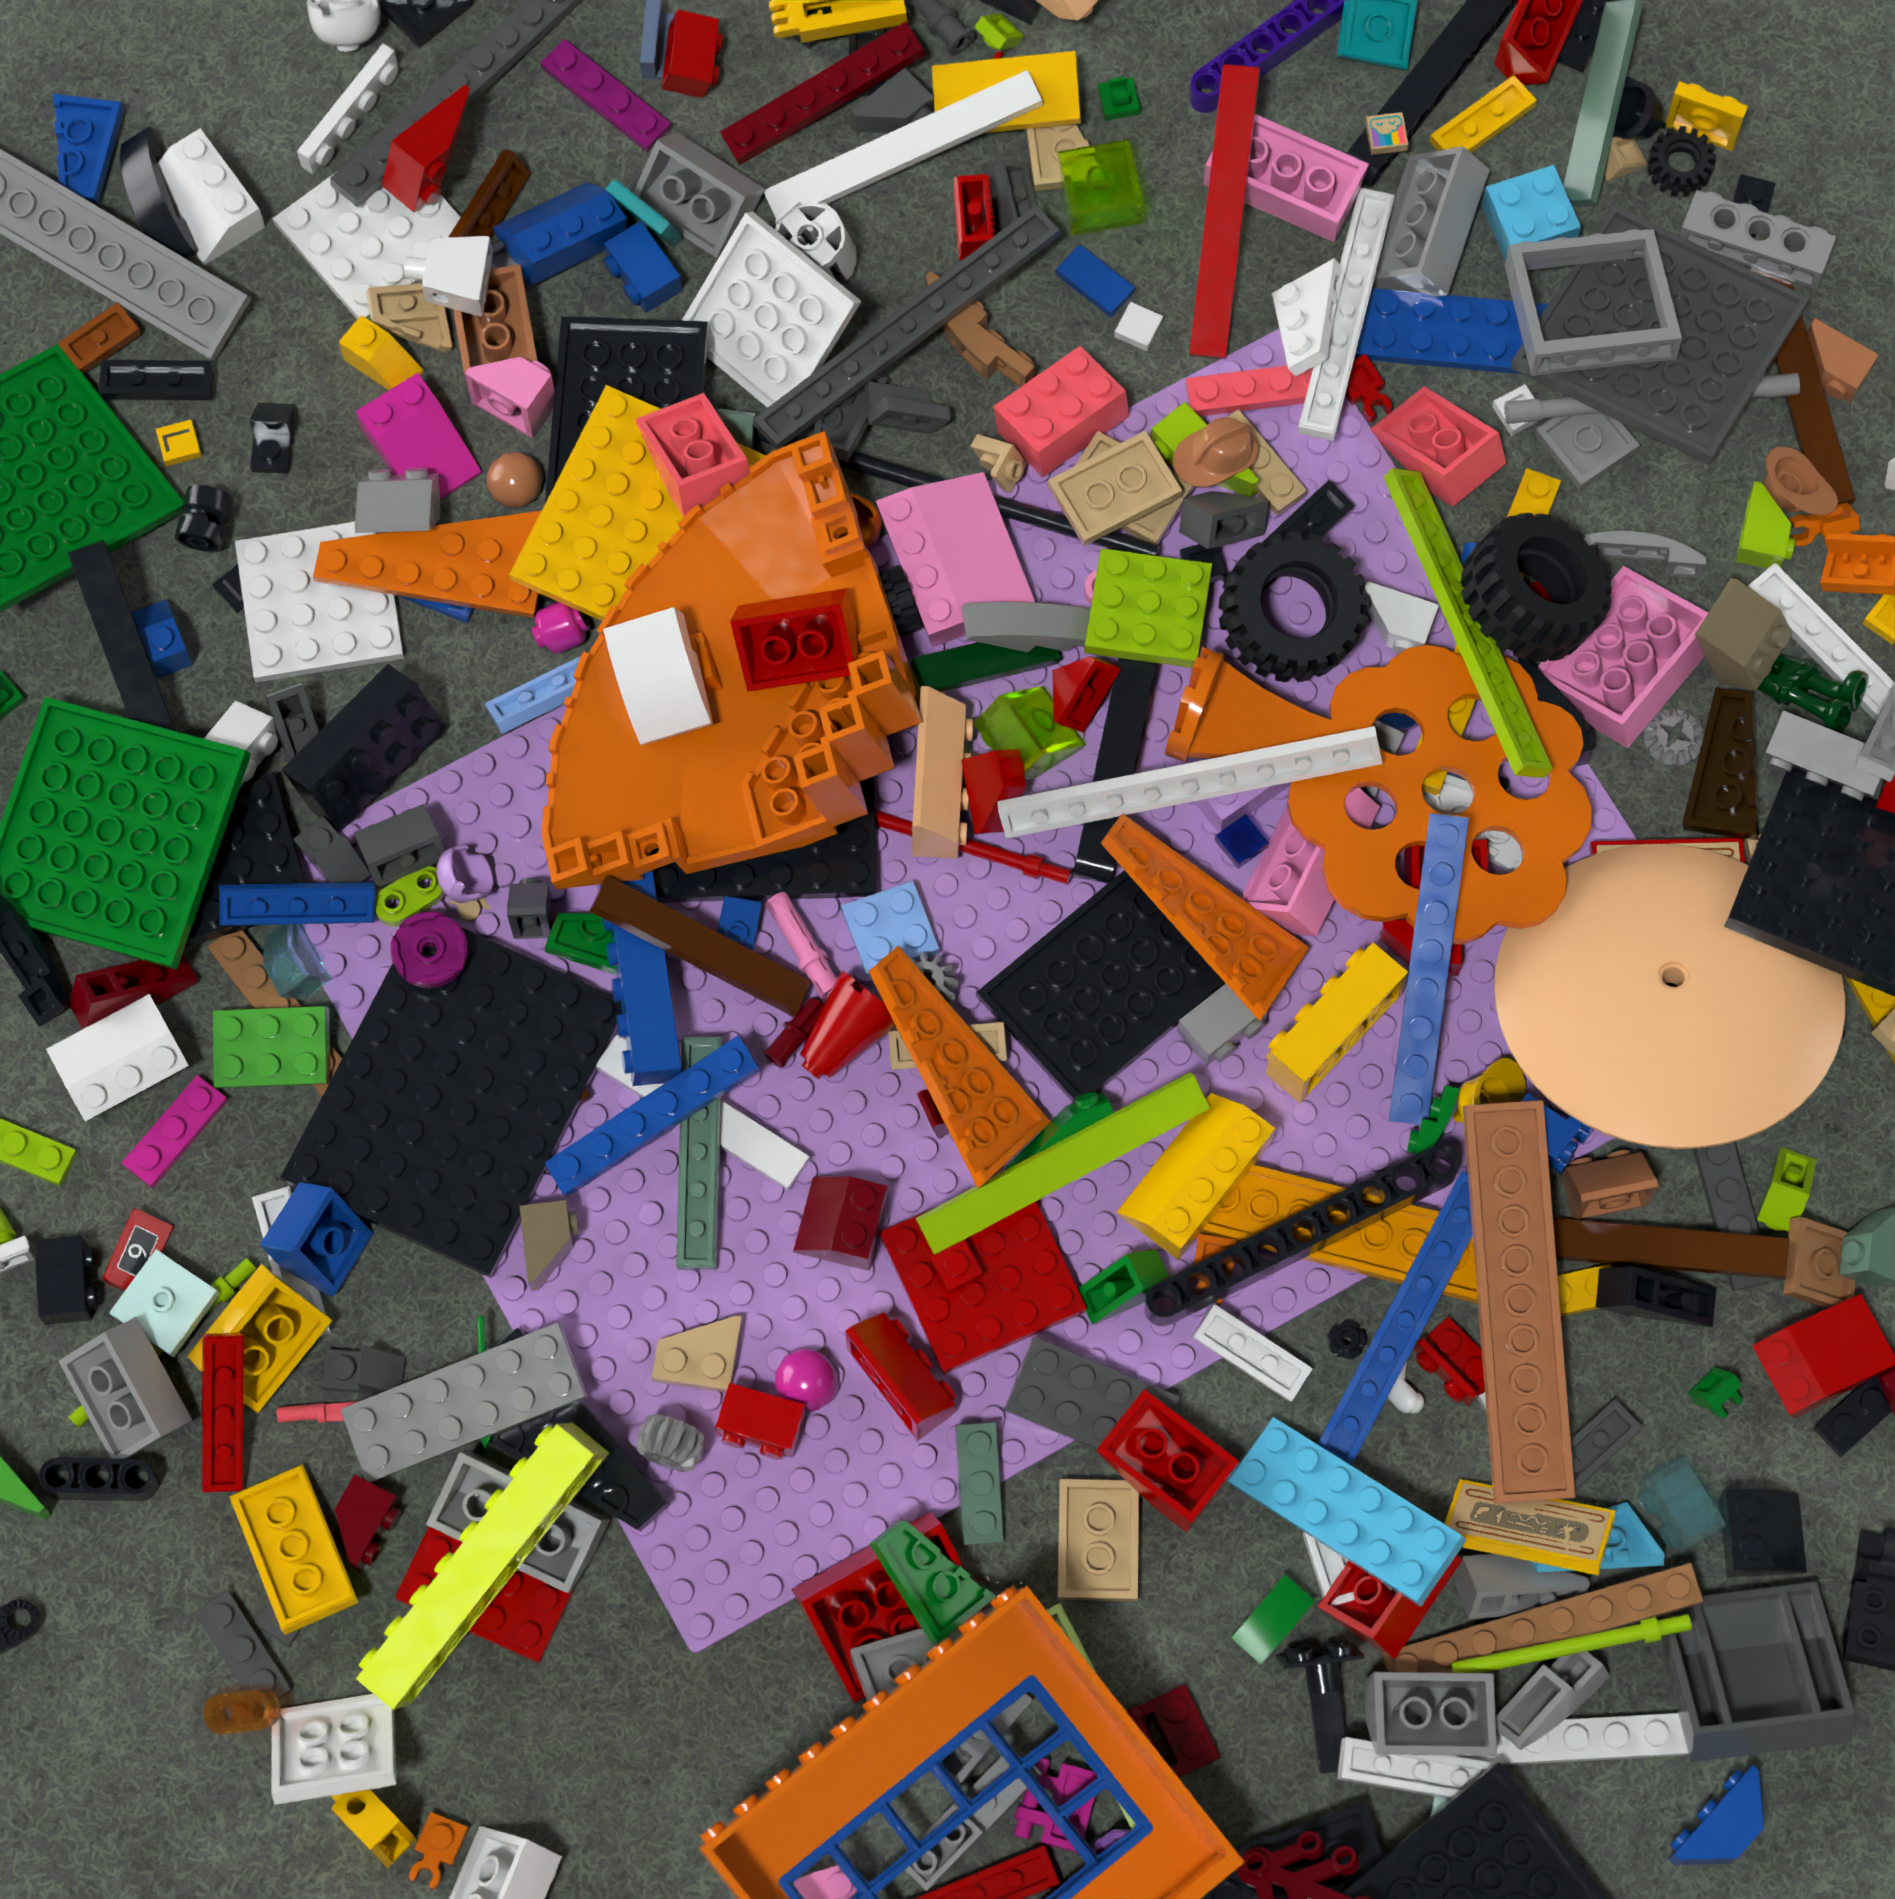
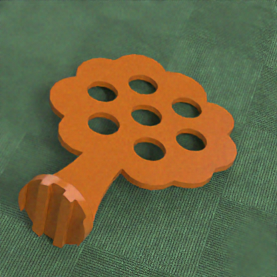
M1432 645L1407 648L1392 658L1385 667H1365L1348 674L1335 688L1329 705L1330 719L1306 711L1265 690L1224 661V654L1202 647L1200 657L1197 656L1193 665L1189 685L1184 689L1174 730L1170 732L1165 750L1166 756L1187 762L1189 758H1217L1372 727L1378 718L1389 713H1401L1414 719L1420 726L1423 735L1422 743L1418 749L1410 754L1400 756L1389 754L1380 748L1383 764L1294 781L1289 788L1287 810L1292 825L1301 836L1324 850L1322 873L1327 890L1343 909L1361 919L1388 922L1406 918V921L1414 928L1419 889L1413 888L1401 880L1395 868V859L1407 847L1425 846L1429 813L1442 814L1432 809L1424 800L1422 785L1426 778L1442 771L1453 772L1463 777L1471 787L1473 800L1469 808L1461 813L1453 814V816L1468 817L1469 821L1452 944L1463 945L1480 939L1495 925L1523 929L1540 925L1554 915L1563 901L1566 892L1567 876L1562 863L1580 851L1591 829L1592 806L1585 788L1570 773L1578 763L1584 745L1581 728L1574 717L1560 706L1538 701V695L1530 675L1519 663L1504 655L1502 656L1553 768L1547 775L1549 779L1548 788L1537 798L1528 800L1515 798L1508 794L1500 785L1498 769L1508 759L1496 733L1486 740L1470 741L1458 736L1452 730L1447 718L1451 706L1465 699L1482 700L1463 657L1445 647ZM1365 786L1381 789L1394 802L1396 813L1393 821L1384 828L1376 830L1361 828L1354 824L1347 816L1344 807L1347 795L1356 788ZM1489 831H1499L1508 834L1520 846L1522 852L1520 866L1511 873L1503 875L1491 874L1481 869L1474 861L1471 852L1474 839L1482 833Z

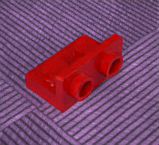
M1449 1316L1428 1336L1421 1338L1416 1343L1413 1350L1417 1354L1415 1357L1416 1362L1426 1373L1431 1375L1435 1372L1445 1382L1442 1387L1452 1400L1457 1403L1463 1401L1469 1407L1478 1399L1479 1395L1485 1392L1482 1350Z

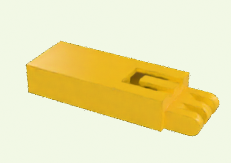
M771 0L769 2V9L771 12H774L771 15L772 24L777 25L773 28L774 36L776 38L800 35L801 43L898 26L905 21L907 23L904 0ZM829 6L832 9V13L822 14V9L817 10V14L808 15L807 10Z

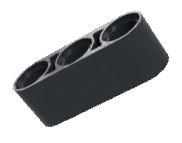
M56 1457L44 1462L38 1474L42 1487L52 1497L60 1500L145 1501L152 1498L159 1488V1477L147 1462L140 1459ZM68 1471L69 1477L63 1486H51V1479L56 1472ZM100 1471L108 1472V1480L105 1485L100 1488L91 1487L90 1481L95 1473ZM138 1472L148 1473V1480L143 1487L138 1489L130 1488V1480L134 1474Z

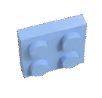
M913 881L841 905V911L867 979L871 978L868 971L897 946L915 961L920 960V953L923 951L927 953L928 957L939 954L938 944Z

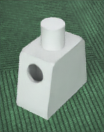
M490 237L433 238L429 241L426 259L406 257L404 279L421 280L425 300L430 303L476 316H483L493 257Z

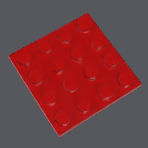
M1036 1201L965 1239L983 1272V1277L949 1295L930 1262V1257L934 1254L915 1219L922 1214L879 1232L883 1245L943 1375L1079 1316L1087 1310Z

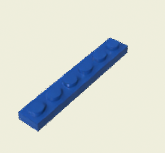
M738 1035L547 1160L546 1167L562 1194L568 1197L761 1071V1068L744 1040Z

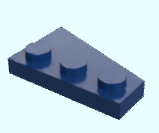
M53 94V105L56 109L55 134L58 137L59 150L57 155L59 184L87 201L98 205L123 117L124 107L118 101Z

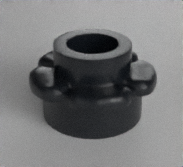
M1344 1321L1342 1325H1334L1328 1334V1339L1330 1340L1329 1349L1337 1357L1346 1359L1357 1358L1361 1354V1349L1366 1346L1367 1338L1365 1332L1360 1331L1359 1326L1351 1321ZM1344 1337H1349L1351 1342L1345 1343L1343 1341Z

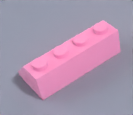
M1255 114L1245 203L1335 243L1350 215L1369 164ZM1212 153L1205 164L1203 185L1209 187Z
M1360 788L1350 792L1344 804L1347 816L1354 824L1364 829L1371 828L1372 822L1380 808ZM1287 806L1241 899L1290 934L1317 936L1334 902L1333 896L1327 890L1322 873L1324 850L1301 836L1292 825Z

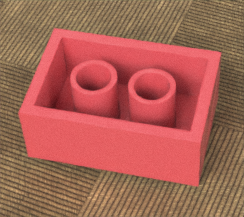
M1081 346L1071 351L993 406L997 432L1008 443L1014 445L1019 454L1042 478L1087 447L1097 431L1105 434L1129 417L1126 390Z

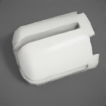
M800 201L784 209L775 221V230L834 278L829 267L833 266L847 281L853 274L857 262L856 246L837 212L826 203L810 202L802 204ZM803 231L812 241V245L806 244L803 237H801Z

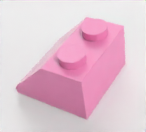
M516 357L469 367L465 372L472 404L534 439L553 412L555 390L550 370L538 361L533 360L529 362L522 357Z

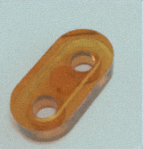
M266 1688L225 1692L208 1699L204 1707V1720L208 1728L216 1734L259 1731L272 1727L278 1721L281 1708L277 1696ZM261 1703L264 1705L265 1714L261 1710ZM227 1707L231 1709V1718L227 1715Z

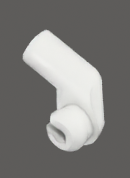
M1406 1361L1387 1398L1399 1411L1415 1414L1423 1408L1424 1398L1420 1393H1416L1405 1381L1408 1363Z

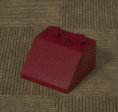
M851 1176L813 1177L793 1253L869 1271L888 1201V1185Z

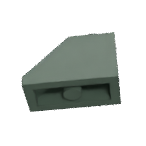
M1895 1207L1872 1211L1843 1237L1839 1275L1869 1287L1895 1284Z

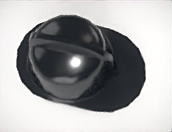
M1626 76L1613 135L1622 139H1644L1650 136L1657 127L1665 128L1666 123L1662 120L1663 106L1651 87Z

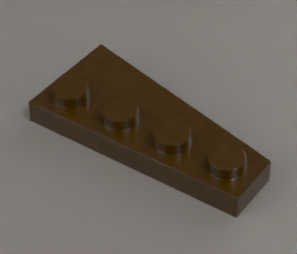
M1715 688L1682 822L1684 830L1759 840L1755 698L1752 692Z

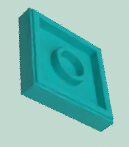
M1344 0L1336 57L1395 70H1407L1418 0Z
M612 180L605 190L621 206L673 248L681 241L682 235L665 218L618 180Z

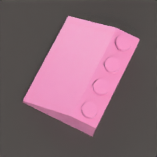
M984 472L911 487L876 501L882 521L905 575L932 648L966 635L962 606L965 603H1036Z
M1623 566L1611 580L1612 593L1609 595L1611 596V605L1601 625L1572 654L1556 661L1547 660L1546 662H1541L1537 669L1585 721L1600 733L1629 748L1705 657L1695 637V633L1708 612Z

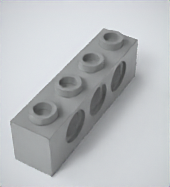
M1698 190L1695 192L1680 234L1681 237L1735 263L1818 290L1836 236L1830 235L1820 227H1806L1794 223L1789 217L1783 215L1773 216L1759 211L1753 205L1746 203L1737 204L1725 200L1717 193H1704ZM1725 222L1730 225V228L1723 229L1715 223ZM1751 234H1761L1766 239L1756 240L1751 237ZM1794 245L1798 247L1801 251L1792 252L1789 251L1785 246Z

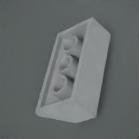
M1464 146L1409 155L1394 199L1373 284L1393 290L1426 293L1435 297L1448 295L1490 171Z
M471 1451L459 1452L426 1525L461 1541L459 1537L466 1527L474 1520L479 1522L488 1512L484 1505L492 1494L499 1488L504 1491L513 1480L509 1476L511 1471ZM571 1501L518 1570L567 1594L570 1593L594 1556L610 1519Z

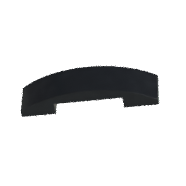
M146 127L120 146V164L125 188L143 233L186 258L196 252V248L186 220L176 216L158 162L163 157L153 128Z
M0 894V953L25 988L18 997L37 1025L41 1027L68 1007L64 988L54 963L39 937L16 908Z

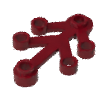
M1307 1831L1299 1836L1297 1844L1273 1853L1262 1847L1249 1849L1241 1856L1244 1863L1237 1868V1872L1243 1883L1247 1886L1255 1887L1258 1899H1275L1271 1883L1286 1889L1289 1899H1352L1317 1883L1339 1874L1350 1875L1354 1873L1359 1867V1858L1351 1847L1342 1846L1334 1851L1332 1858L1294 1873L1282 1869V1867L1303 1858L1314 1860L1323 1854L1324 1843L1319 1835L1313 1831ZM1308 1842H1317L1316 1846L1313 1849H1304L1305 1845ZM1343 1857H1352L1351 1861L1348 1864H1339L1340 1860ZM1263 1862L1260 1869L1251 1870L1255 1863ZM1360 1896V1897H1357V1898H1355V1899H1372V1898L1367 1897V1896Z

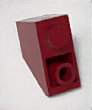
M354 1474L335 1507V1513L349 1562L355 1570L361 1573L365 1565L372 1566L377 1559L382 1547L378 1542L385 1529L391 1531L400 1517L401 1510L398 1509L400 1502L395 1495Z

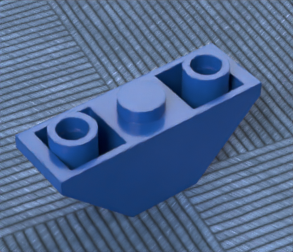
M1752 1765L1745 1773L1738 1768L1723 1785L1728 1791L1719 1803L1711 1798L1696 1815L1702 1821L1692 1833L1685 1828L1670 1846L1675 1850V1853L1668 1859L1674 1865L1733 1863L1764 1829L1759 1770Z

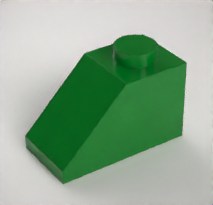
M1152 1249L1126 1254L1079 1287L1078 1291L1087 1308L1085 1312L1091 1324L1095 1325L1146 1302V1295L1149 1289L1170 1278L1157 1250Z

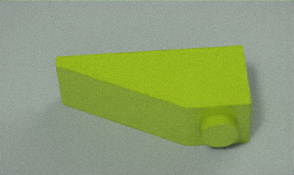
M1183 402L1151 428L1150 438L1163 460L1167 461L1174 468L1173 455L1178 444L1187 436L1206 427L1207 424L1186 402ZM1247 468L1216 485L1244 496L1254 497L1258 491L1259 478Z

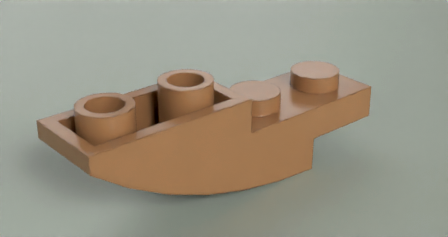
M932 271L926 275V288L940 278ZM978 300L941 326L945 336L959 355L986 380L996 370L1018 387L1023 386L1034 378L1035 366L1032 360L1020 350L1015 352L1008 347L1004 339L992 329L986 330L987 313L984 306Z

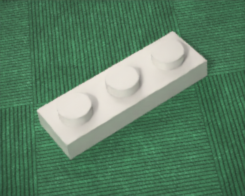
M1211 1304L1191 1338L1289 1402L1293 1401L1313 1369L1215 1304Z

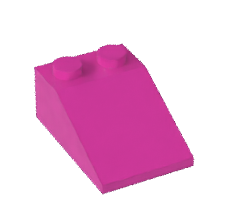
M418 373L355 411L360 429L393 475H405V470L411 468H427L428 474L438 473L440 500L482 474L481 469L442 406Z

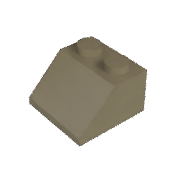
M1734 578L1729 580L1695 633V637L1718 682L1757 691L1763 679L1770 673L1772 665L1783 648L1788 645L1792 635L1779 608Z

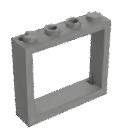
M1631 229L1621 233H1595L1585 237H1559L1549 241H1524L1509 245L1505 270L1531 376L1677 359L1682 336L1654 229ZM1643 258L1661 328L1544 341L1527 270Z

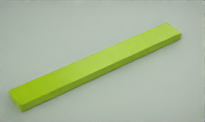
M1189 1072L988 1179L979 1188L975 1186L915 1219L932 1253L935 1255L1210 1109L1194 1074Z

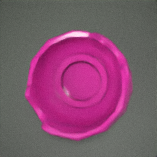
M799 1349L782 1359L775 1371V1387L782 1398L805 1404L807 1410L817 1411L832 1402L839 1388L838 1373L828 1358L821 1353L809 1349Z

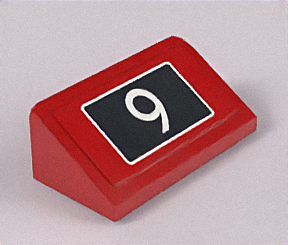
M133 1208L104 1273L103 1280L105 1283L125 1291L153 1252L157 1249L163 1253L174 1227L141 1210Z

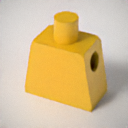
M370 1789L330 1796L336 1802L331 1810L387 1868L417 1840Z

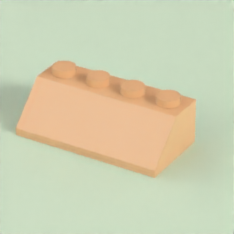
M921 686L919 714L922 723L918 724L912 822V856L958 859L959 845H966L967 823L960 822L961 810L968 811L969 805L967 789L962 787L964 773L961 760L971 757V753H964L965 741H972L973 719L966 718V704L929 686Z

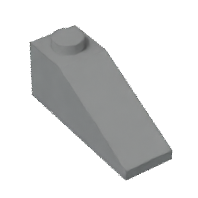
M1497 1554L1463 1556L1454 1582L1468 1619L1514 1615L1586 1594L1590 1585L1587 1577L1566 1571L1537 1573L1530 1561Z

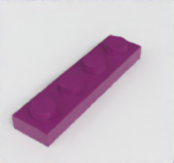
M563 39L540 62L543 71L646 153H649L654 147L656 140L663 138L672 129L671 123L566 39Z

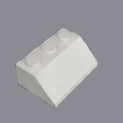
M201 128L169 147L158 165L176 216L186 220L196 248L195 254L203 265H206L265 228L259 207Z
M150 994L139 998L46 1048L84 1121L189 1066Z
M479 1826L449 1899H545L548 1889L556 1876V1870L562 1856L527 1839Z

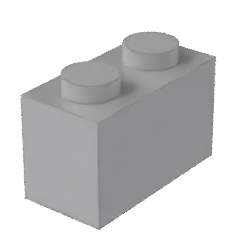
M1225 984L1182 1017L1178 1022L1177 1032L1204 1064L1208 1066L1215 1059L1218 1062H1222L1229 1057L1236 1049L1234 1044L1244 1036L1251 1039L1257 1035L1266 1025L1264 1021L1266 1020L1267 1012L1259 1021L1229 986Z

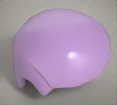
M467 845L455 846L442 852L436 868V875L441 890L458 903H468L491 894L494 886L492 870L487 859L482 854L472 855L466 852L469 849Z

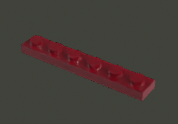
M905 21L720 131V135L740 166L925 56L924 49Z

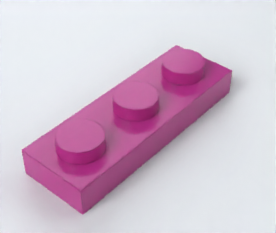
M196 1075L122 1161V1165L154 1189L225 1106L228 1099L200 1076Z

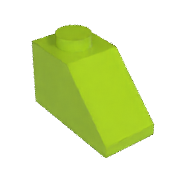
M1754 481L1749 493L1735 562L1767 569L1776 563L1781 568L1784 559L1791 560L1795 538L1789 537L1792 524L1762 482Z
M1780 1146L1760 1204L1758 1221L1765 1223L1766 1226L1773 1230H1786L1789 1232L1790 1219L1801 1217L1810 1196L1817 1159Z

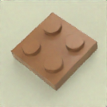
M1804 1217L1791 1218L1788 1236L1787 1272L1783 1294L1827 1309L1854 1297L1855 1281L1839 1275L1842 1241L1848 1232Z

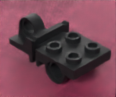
M1885 1527L1882 1533L1861 1529L1855 1570L1851 1580L1853 1586L1849 1593V1597H1851L1850 1606L1845 1616L1842 1633V1644L1844 1645L1842 1660L1895 1671V1529Z

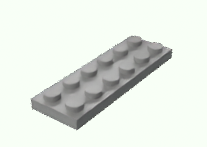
M557 1322L340 1410L365 1480L373 1483L587 1398L588 1395L561 1323Z

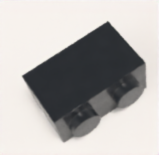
M81 1235L35 1240L38 1317L45 1325L92 1320L91 1308H97L98 1306L95 1284L90 1285L89 1270H95L93 1247H87V1243Z

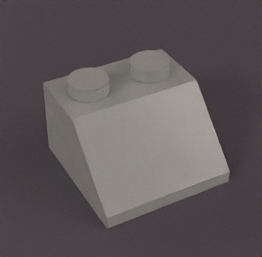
M427 468L406 469L405 475H391V470L389 469L368 471V476H364L358 482L355 533L430 531L441 518L438 473L428 474Z

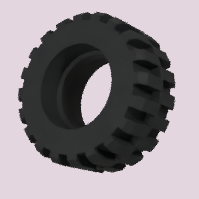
M1520 513L1517 516H1509L1502 519L1470 553L1464 563V570L1461 573V587H1465L1462 590L1464 604H1469L1470 609L1468 613L1473 622L1477 621L1480 624L1482 634L1486 638L1490 636L1497 642L1495 645L1503 651L1507 649L1513 651V656L1526 659L1529 656L1531 661L1546 662L1547 660L1556 661L1572 654L1606 618V613L1611 605V596L1609 595L1612 593L1611 581L1606 579L1608 569L1605 562H1600L1598 559L1599 552L1594 545L1589 546L1584 540L1585 536L1578 530L1574 532L1568 528V523L1560 519L1553 521L1551 516L1545 514L1533 516V513ZM1520 572L1540 583L1548 592L1552 602L1543 599L1532 591L1523 580Z
M1289 532L1284 538L1279 534L1267 537L1262 544L1257 542L1240 558L1222 586L1224 592L1219 597L1218 608L1223 610V614L1219 618L1221 630H1227L1229 634L1225 641L1230 650L1237 647L1241 652L1237 659L1244 666L1249 662L1257 666L1255 673L1264 678L1268 673L1275 674V681L1287 683L1290 678H1295L1298 683L1308 681L1314 675L1320 677L1328 673L1332 667L1337 666L1355 647L1360 639L1359 634L1366 626L1368 617L1364 615V611L1369 607L1368 595L1362 594L1361 591L1366 585L1363 575L1355 576L1352 569L1356 566V563L1348 556L1344 560L1338 554L1341 547L1333 542L1328 547L1321 544V536L1311 533L1307 539H1304L1301 532ZM1276 577H1294L1307 582L1317 591L1323 601L1326 613L1325 624L1319 633L1311 638L1298 639L1283 635L1270 625L1262 611L1260 600L1261 592L1270 580Z

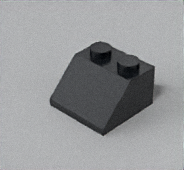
M1767 1488L1725 1490L1719 1498L1727 1578L1806 1574L1807 1568L1799 1495Z

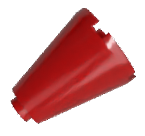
M844 970L837 977L800 1053L806 1059L801 1066L817 1079H820L823 1074L828 1078L833 1077L896 1027L885 1003Z

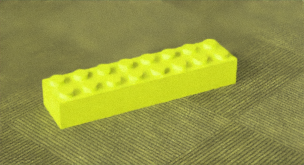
M574 1423L556 1424L554 1427L548 1425L540 1433L534 1442L538 1446L536 1451L529 1459L523 1457L514 1466L509 1474L513 1478L504 1491L499 1488L492 1494L484 1505L488 1512L479 1522L474 1520L466 1527L459 1537L463 1542L454 1554L448 1552L439 1561L434 1569L438 1574L429 1586L423 1584L409 1600V1603L413 1605L404 1618L399 1615L392 1621L384 1632V1635L388 1637L379 1649L373 1647L360 1662L359 1666L363 1670L356 1680L392 1710L412 1704L609 1454L607 1450Z

